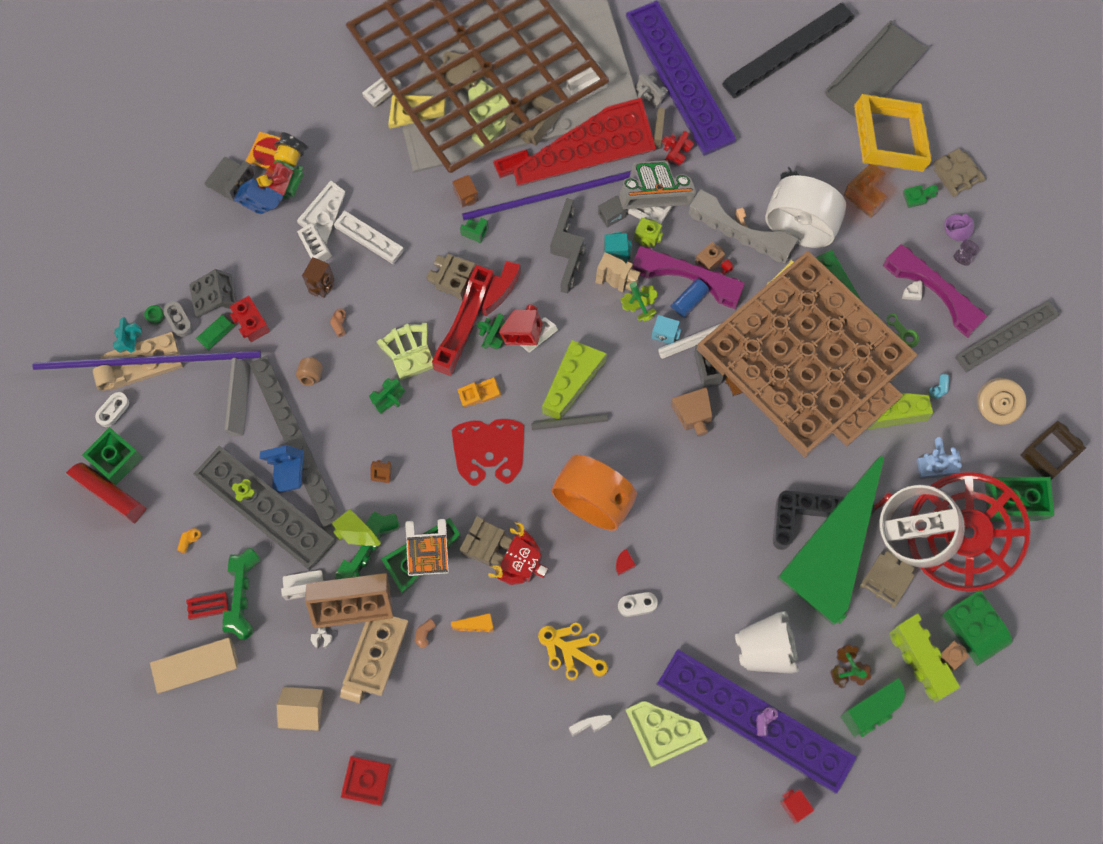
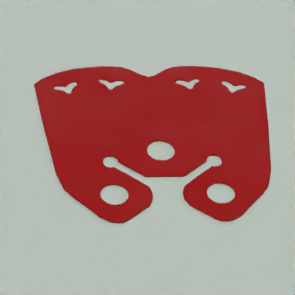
M496 419L487 425L481 421H468L455 426L451 430L458 472L470 485L477 486L486 476L483 469L471 463L473 459L483 467H494L504 457H507L508 461L495 470L496 478L505 484L512 482L520 472L523 464L524 425L521 422L511 419ZM472 427H475V428H476V427H480V428L475 431ZM463 428H465L463 433L458 432V430H462ZM487 452L493 453L494 457L492 460L485 458ZM504 469L511 471L508 477L503 476L502 471ZM472 471L478 472L476 479L470 477Z

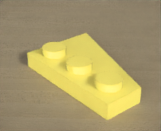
M392 95L389 129L412 124L413 121L395 95ZM433 96L404 97L410 106L414 108ZM446 99L423 110L417 116L421 121L444 116Z

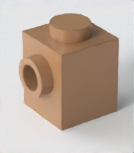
M711 242L696 255L695 264L713 272L724 262V250L719 245L716 246Z
M953 641L941 652V662H945L951 672H953L969 655L966 653L967 650L963 645Z

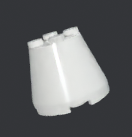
M786 611L771 615L735 634L737 646H740L742 654H739L741 666H744L748 671L799 672V667L794 663V661L798 660L793 631L788 622H786L789 621Z

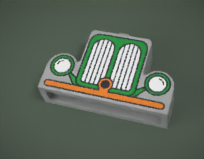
M665 160L635 162L630 178H626L623 181L619 199L623 209L691 205L696 190L691 178L687 175L680 174L674 178L669 164Z

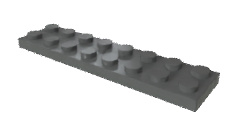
M220 445L193 473L197 479L309 571L335 542L332 536ZM244 479L250 480V487L254 490V495L243 501H237L232 485L235 483L239 484Z

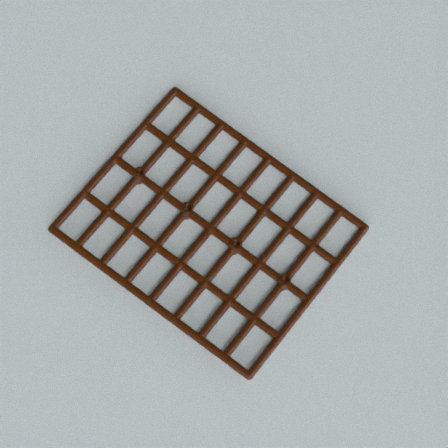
M386 0L346 23L348 30L449 173L458 170L609 82L607 75L547 0H538L544 9L514 26L505 14L529 0H515L502 8H499L494 0H471L452 12L448 11L442 3L443 0H428L401 16L392 6L401 0ZM484 1L493 10L492 14L467 28L460 26L454 19ZM432 6L435 9H439L443 14V17L414 33L404 23ZM386 9L394 20L362 37L355 26ZM549 14L558 26L526 43L518 31ZM499 18L507 30L475 47L467 35ZM449 22L456 34L425 51L417 39ZM399 26L406 37L374 55L367 43ZM563 31L571 41V44L540 61L531 49ZM511 35L520 46V48L493 63L486 61L480 54ZM457 41L464 43L469 49L465 54L440 68H437L430 59V56ZM411 43L419 55L386 72L379 60ZM577 49L585 59V62L554 79L545 67ZM525 53L534 65L502 83L494 70ZM474 57L482 69L450 86L442 74ZM424 61L431 73L399 90L391 78ZM591 67L600 79L567 97L559 85ZM537 71L548 82L520 99L512 97L507 88ZM483 76L492 80L496 87L466 104H463L455 93ZM436 78L444 91L412 108L404 96ZM553 89L561 99V102L529 119L521 109V106ZM501 93L509 105L477 123L469 113V110ZM449 96L457 109L425 127L417 114ZM511 112L515 113L523 122V124L491 142L482 131L486 126ZM463 115L471 127L438 145L430 132ZM476 133L484 146L451 164L443 151Z

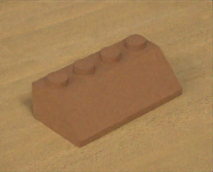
M386 573L306 583L305 602L313 628L393 618L390 586Z

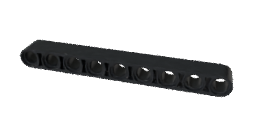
M843 2L839 3L728 76L723 81L722 86L732 98H738L847 26L854 19L855 14Z

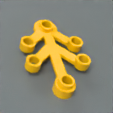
M573 623L570 627L558 630L551 626H545L539 631L538 639L542 645L547 646L550 659L549 667L552 670H557L561 666V661L556 656L555 646H557L563 652L568 680L574 681L578 677V671L574 667L572 656L590 666L593 674L597 677H602L607 673L608 665L604 660H594L576 649L589 645L596 646L599 643L597 634L591 633L586 638L565 642L560 638L571 634L574 636L581 634L582 627L579 623ZM578 626L580 630L575 633L572 631V628ZM546 633H551L552 637L550 639H546L544 635ZM594 636L596 637L597 641L595 643H591L589 641V638ZM553 660L558 661L559 664L557 667H553L551 665V662ZM598 664L603 665L604 669L602 671L596 669ZM569 671H574L576 676L573 678L569 677Z

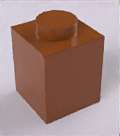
M469 174L452 181L453 190L462 207L471 206L476 201H479L478 192Z

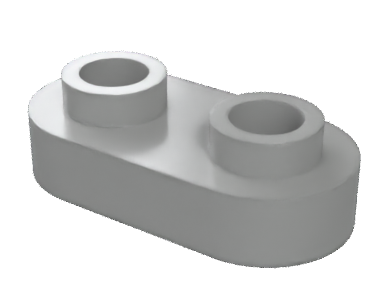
M168 303L164 307L163 312L172 330L177 336H187L192 330V324L179 303ZM186 326L184 330H180V328Z

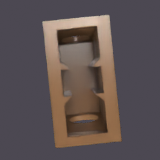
M707 388L672 398L671 407L684 429L695 428L697 436L707 434L708 430L705 424L710 423L712 420Z

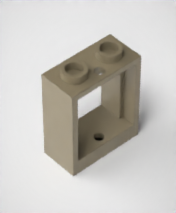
M529 89L524 96L533 91ZM540 95L521 106V109L525 113L528 107L531 106L544 112L557 103ZM560 111L539 122L533 131L527 129L517 136L525 143L537 146L560 116ZM511 112L504 121L507 132L520 125L517 123L520 118L515 113Z

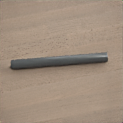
M607 414L533 422L531 426L532 430L605 422L608 421Z

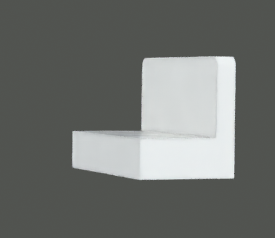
M589 67L566 81L567 89L573 95L600 78ZM607 84L591 92L590 94L584 96L576 102L579 103L595 95L596 93L606 89Z
M318 570L284 576V588H281L282 597L285 600L305 597L306 583L323 581L322 571Z

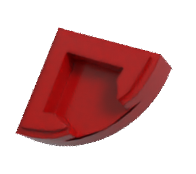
M624 549L617 558L616 572L618 576L636 567L627 549Z

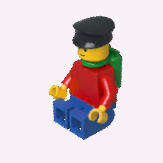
M280 133V140L274 144L277 148L274 155L275 161L273 165L268 167L265 175L256 178L257 181L251 179L243 183L233 201L257 214H263L277 207L282 197L290 199V197L295 196L304 173L302 172L303 166L294 167L299 158L304 155V151L309 147L289 133Z

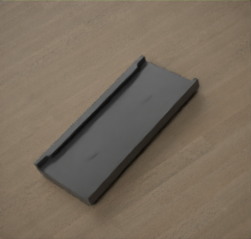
M892 20L881 29L825 91L826 96L855 118L854 105L861 94L884 98L929 47L928 45L924 47L894 26Z

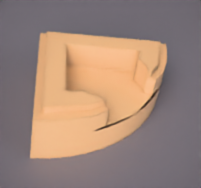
M737 209L735 214L736 222L748 228V224L746 225L743 218L746 217L744 209Z

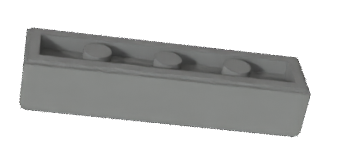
M232 358L225 421V430L229 436H243L250 365L237 358Z

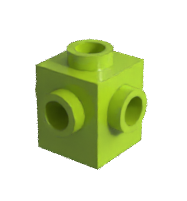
M641 217L634 234V241L644 247L655 248L656 243H660L664 233L661 232L662 225L655 220H647Z

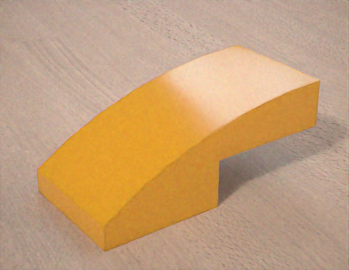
M494 377L478 384L474 382L457 389L463 407L480 404L502 396Z

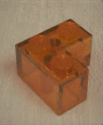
M869 164L847 185L844 196L872 218L883 207L887 196L877 188L882 183L886 173L877 165Z

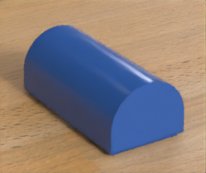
M695 279L671 304V308L683 318H686L709 294L708 286L700 279Z

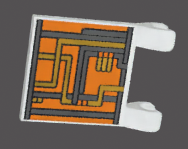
M445 519L438 520V534L414 535L413 521H407L405 525L408 576L449 573Z

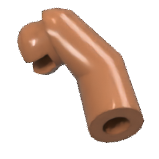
M341 308L334 312L330 321L338 337L346 334L342 326L346 312Z
M431 619L427 620L416 630L415 643L420 648L428 646L427 633L436 627Z

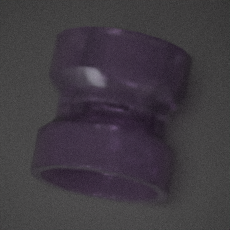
M964 240L960 245V249L953 255L954 259L959 264L968 266L972 262L973 256H976L979 252V247L973 241Z

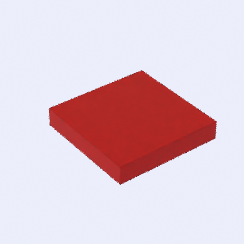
M350 756L341 798L382 806L391 764Z

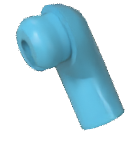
M940 375L939 385L929 389V394L932 398L938 399L948 393L949 375Z

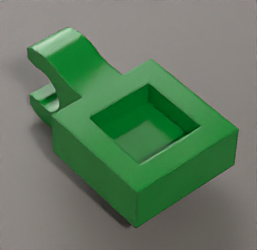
M922 185L904 189L903 194L908 208L925 205L927 199L937 197L936 193L939 191L937 185L930 186L924 190Z

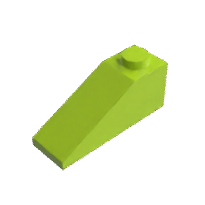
M351 509L331 523L336 529L333 532L340 541L344 539L348 544L379 546L381 544L371 529Z

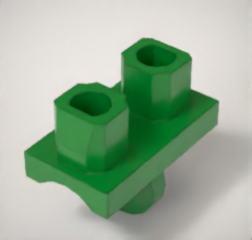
M499 313L491 325H489L491 322L489 318H486L485 322H478L479 335L484 337L485 332L487 333L481 347L486 349L489 346L496 350L500 348L503 339L495 336L496 331H500L506 322L503 320L504 315Z
M387 378L382 384L383 391L380 393L373 391L369 395L372 404L380 414L393 405L397 408L401 406L398 400L402 397L405 389L396 378L394 380Z

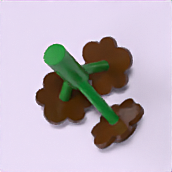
M848 644L837 650V660H842L843 663L850 662L851 664L848 672L845 667H840V665H835L831 669L833 683L838 685L839 688H845L848 676H850L851 681H856L860 686L864 685L866 680L871 679L869 674L871 667L861 662H856L855 664L853 660L857 657L856 653L859 651L857 646Z

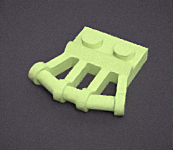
M422 323L421 325L404 324V327L391 329V332L383 339L376 341L379 347L393 360L400 381L433 369V358L427 345V323ZM412 332H422V346L417 347ZM407 334L413 348L406 352L399 336ZM393 339H395L400 351L398 355L387 346Z

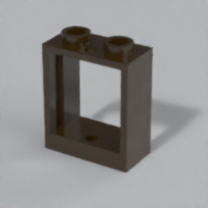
M1057 420L1027 447L1020 456L1042 477H1051L1052 480L1080 455L1086 447L1079 438L1069 431L1065 424ZM1051 433L1073 453L1057 469L1035 449Z

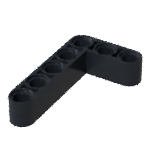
M790 490L781 492L775 507L773 545L779 550H785L790 546L793 540L795 514L827 518L844 497ZM787 498L791 504L785 505L781 499ZM801 501H808L810 507H804L801 504ZM820 503H827L830 509H823ZM873 504V507H872L871 516H872V515L874 514V512H875V506H874V504ZM780 517H786L789 523H782ZM778 536H785L788 542H780Z

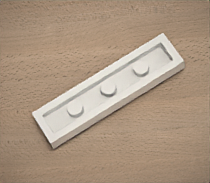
M346 211L334 223L336 229L392 264L396 262L404 251L402 246Z

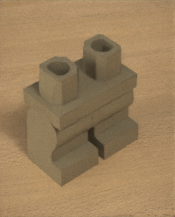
M447 254L446 257L437 255L434 265L440 268L439 272L430 270L427 275L428 282L434 284L436 290L454 295L456 299L463 301L469 279L476 264L453 257L451 254Z
M477 516L469 530L470 535L467 534L460 552L464 556L485 563V565L491 566L493 564L500 566L505 556L498 553L500 547L508 550L513 539L507 536L504 530L485 522Z

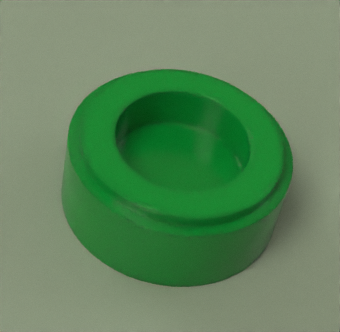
M157 305L149 306L144 313L146 320L153 325L161 323L165 317L162 308Z

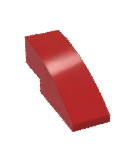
M506 261L501 277L493 275L482 307L484 316L492 313L511 293L521 273L520 264Z

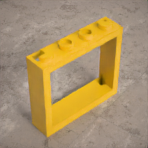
M861 94L854 108L863 163L923 172L930 164L932 155L930 154L922 105L920 103ZM871 113L908 118L915 155L877 150Z

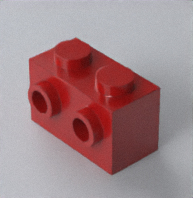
M250 296L229 306L233 312L230 316L235 324L239 322L241 326L239 331L243 338L248 337L249 341L253 342L270 332Z

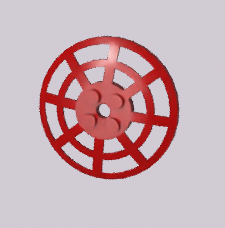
M956 473L943 477L930 486L939 489L952 482L965 481V492L957 493L950 497L953 501L965 499L966 509L961 510L965 530L967 528L975 530V535L972 538L964 536L962 544L956 552L966 557V566L961 568L946 561L937 566L920 567V569L933 581L944 587L965 592L982 591L1003 583L1021 566L1030 545V520L1020 498L1002 481L981 473ZM973 480L991 483L1002 489L1004 493L996 501L986 494L974 492ZM922 494L916 500L909 517L917 516L927 499L936 506L933 513L951 510L948 507L950 503L946 500L941 501L935 495ZM974 498L984 500L992 506L985 513L975 510ZM1010 498L1013 499L1021 512L1024 528L1012 529L1010 517L1003 508ZM998 511L1004 519L1006 529H994L990 519ZM955 531L927 537L929 547L934 556L940 554L935 545L934 537H945L949 545ZM1025 536L1021 554L1016 563L1010 567L1003 559L1010 549L1012 537ZM994 537H1006L1004 547L998 555L990 548ZM915 538L908 539L913 558L915 560H922L918 553ZM985 553L992 560V562L985 566L974 568V557ZM943 565L954 572L965 574V586L947 582L933 572ZM995 566H998L1005 572L1003 576L990 583L973 586L974 574L986 572Z

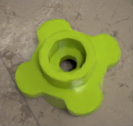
M244 479L243 482L232 485L237 501H243L254 495V490L250 487V480Z

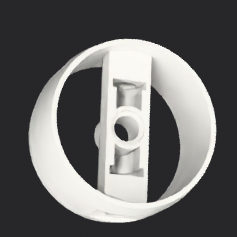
M788 176L783 178L775 188L767 207L765 220L773 232L784 231L797 238V245L811 248L825 247L833 242L839 232L845 216L846 201L839 191L821 180L807 176Z
M914 485L899 490L886 502L880 516V532L886 547L895 557L911 566L926 568L948 561L958 551L964 538L965 524L961 510L949 495L935 487ZM917 495H935L945 499L953 507L951 510L891 520L893 513L901 503ZM921 522L927 523L924 531H918L917 529L918 524ZM955 531L948 547L940 554L928 559L915 560L900 555L892 544L893 541L916 537L926 538L934 534Z

